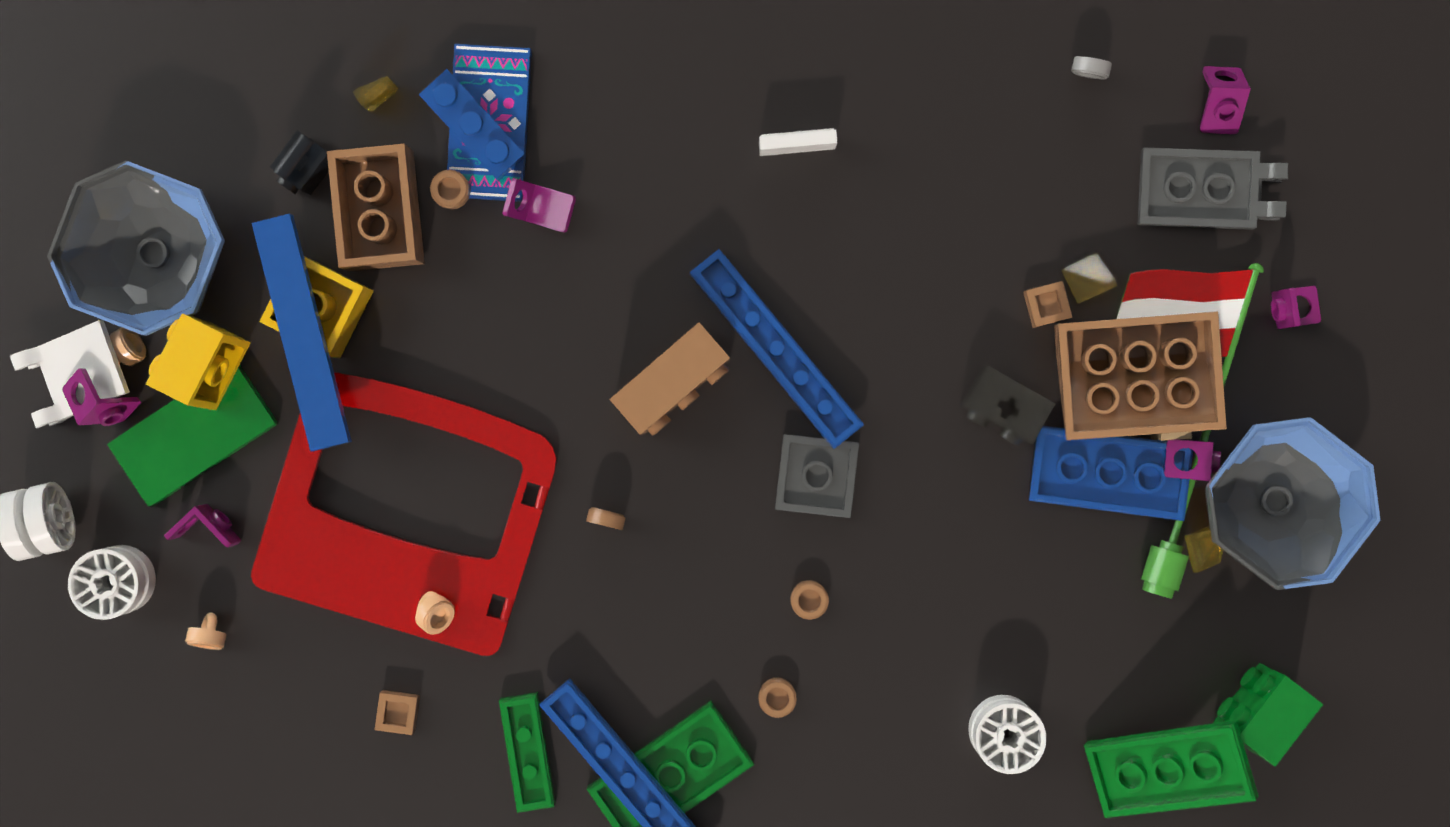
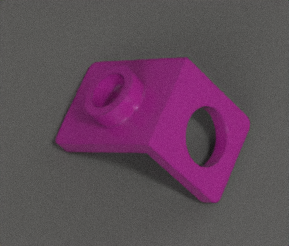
M1204 66L1202 73L1210 91L1200 130L1202 133L1237 134L1251 88L1240 68ZM1215 76H1228L1235 81H1223Z
M512 178L502 214L565 233L569 227L576 197ZM522 190V202L517 209H515L516 196L518 192Z
M1315 286L1288 288L1271 292V313L1276 321L1277 329L1321 322L1319 300ZM1297 296H1302L1309 302V312L1303 318L1299 316Z
M79 368L62 388L78 425L101 424L103 426H110L123 422L141 403L139 397L100 399L85 368ZM79 383L83 385L85 390V399L82 404L78 402L76 397V388Z
M1168 440L1164 474L1168 478L1210 481L1212 474H1216L1220 468L1221 451H1214V442ZM1189 448L1197 454L1198 462L1194 469L1182 471L1176 467L1174 456L1180 449Z
M208 504L194 506L164 535L167 540L180 538L200 519L225 547L238 545L242 541L230 528L232 526L230 519L220 510H213Z

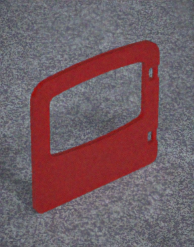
M334 373L342 406L370 410L428 425L486 445L521 462L523 472L496 556L487 559L436 549L366 528L313 506L309 499V493L323 449L310 452L300 413L251 571L253 583L262 590L481 656L493 655L502 644L556 470L557 457L554 447L543 435L476 408L387 382L344 373ZM528 482L540 485L534 506L522 503ZM429 591H434L444 596L455 608L451 624L444 631L434 635L428 634L421 629L415 619L418 603L422 596ZM493 594L506 598L500 618L487 614Z

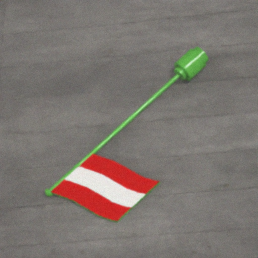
M1253 263L1248 267L1249 270L1220 273L1168 269L1131 273L1116 319L1218 311L1221 357H1225L1222 366L1223 385L1225 386L1258 275L1264 272L1263 266L1259 263ZM1211 430L1202 431L1200 441L1208 442ZM1195 454L1191 470L1197 465V454ZM1189 480L1186 511L1196 480ZM1175 520L1169 542L1161 540L1159 547L1151 545L1141 580H1144L1142 590L1169 599L1173 598L1175 590L1179 591L1189 556L1182 554L1184 547L1177 545L1183 521Z

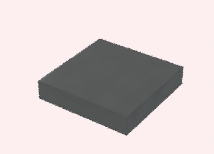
M783 434L775 510L851 518L859 443L844 441L833 449L824 438Z

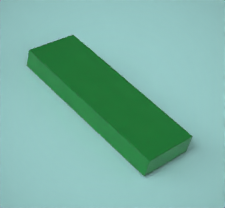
M538 692L500 698L499 700L517 813L555 807L556 804Z

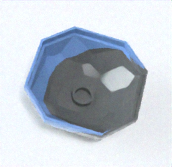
M125 160L74 184L47 258L69 307L147 336L170 326L175 320L180 318L182 313L192 316L200 311L225 240L202 189Z
M1311 417L1252 425L1205 487L1212 542L1276 590L1333 583L1381 521L1374 465Z

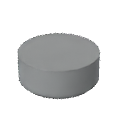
M1076 56L1073 59L1071 71L1073 74L1082 77L1107 79L1110 76L1112 63L1097 58Z

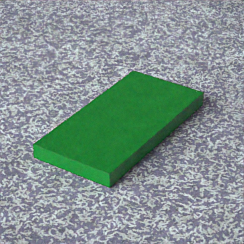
M239 365L217 410L187 406L174 399L107 445L147 506L154 507L279 423L241 365Z
M712 701L706 703L635 753V756L684 813L754 766V761ZM601 777L587 786V791L612 827H642Z
M1237 720L1092 740L1084 744L1105 818L1256 801L1259 797Z

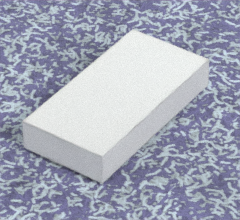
M834 128L763 134L759 136L760 156L833 150L837 145V132Z

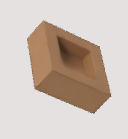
M1063 281L1023 292L1033 328L1072 318Z
M382 690L379 694L375 730L413 735L416 729L420 695Z

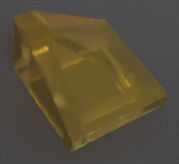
M386 76L358 87L353 93L357 101L369 112H372L395 94L399 88Z
M1097 253L1062 269L1064 277L1078 304L1118 286Z
M1205 527L1185 535L1193 573L1203 571L1221 562L1224 550L1212 542L1210 527Z

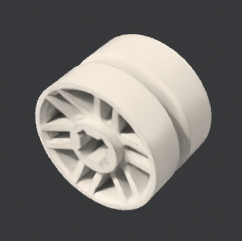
M49 482L32 486L28 489H19L0 494V543L13 560L22 561L39 557L43 554L69 550L72 547L76 531L74 515L66 493L57 483Z
M116 545L90 551L80 557L70 571L68 578L69 595L77 609L88 617L100 620L112 619L138 610L148 602L155 589V570L150 559L142 551L132 546Z
M1009 695L989 697L975 708L970 717L968 727L970 741L983 761L992 769L1005 774H1017L1032 768L1042 757L1046 746L1044 725L1037 714L1020 699ZM1008 729L1010 736L1005 738L1004 731Z

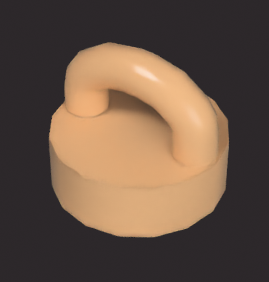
M121 327L110 334L119 363L122 362L125 365L133 366L144 360L146 348L136 332Z
M429 591L422 596L418 603L415 616L416 623L428 634H439L451 624L455 608L444 596L434 591Z
M210 612L204 617L201 628H188L185 642L194 647L221 650L224 648L227 634L216 631L217 616Z

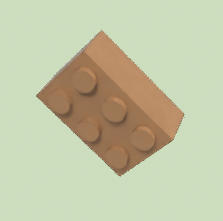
M405 144L327 151L338 268L350 272L425 264L414 151Z
M699 322L609 400L640 435L649 431L653 436L671 421L667 414L676 406L684 410L700 396L696 389L708 380L713 385L729 371L725 364L730 361V357Z

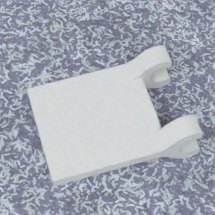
M98 320L45 344L10 356L15 371L28 367V369L41 367L53 400V406L31 413L36 428L47 424L53 426L74 416L62 388L79 368L87 370L100 399L117 398L130 392L104 320ZM81 383L76 388V397L80 404L85 399V390Z

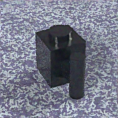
M297 130L271 164L270 168L279 175L276 181L292 193L296 194L300 189L311 195L329 171L327 151Z

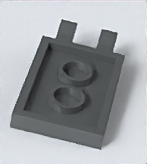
M1143 148L1140 161L1137 225L1253 230L1257 228V219L1278 221L1280 218L1286 217L1287 202L1261 201L1262 182L1281 183L1282 180L1288 179L1289 163H1260L1261 151Z

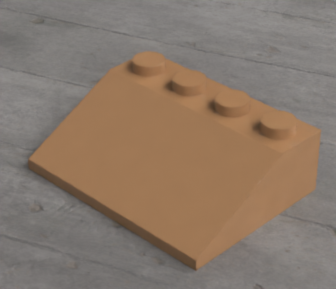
M1218 311L1054 325L1057 369L1066 440L1227 429Z

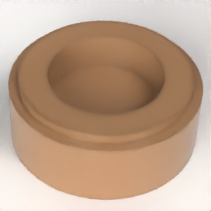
M443 170L433 178L430 192L437 204L443 208L453 210L466 204L470 197L471 188L468 180L460 172Z
M591 507L588 510L586 522L623 530L626 517L622 514Z
M806 580L794 587L790 601L794 612L799 617L812 620L819 618L825 613L828 608L829 597L825 588L820 583Z
M771 678L759 690V704L767 715L780 718L787 716L793 711L797 697L795 689L789 681L783 678Z

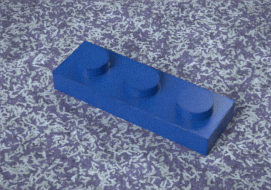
M448 69L419 94L498 182L526 157L525 153Z

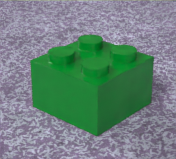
M1259 663L1256 668H1250L1243 675L1240 681L1241 687L1233 697L1227 698L1220 705L1217 711L1218 717L1213 723L1237 720L1244 746L1276 767L1323 704L1286 675Z

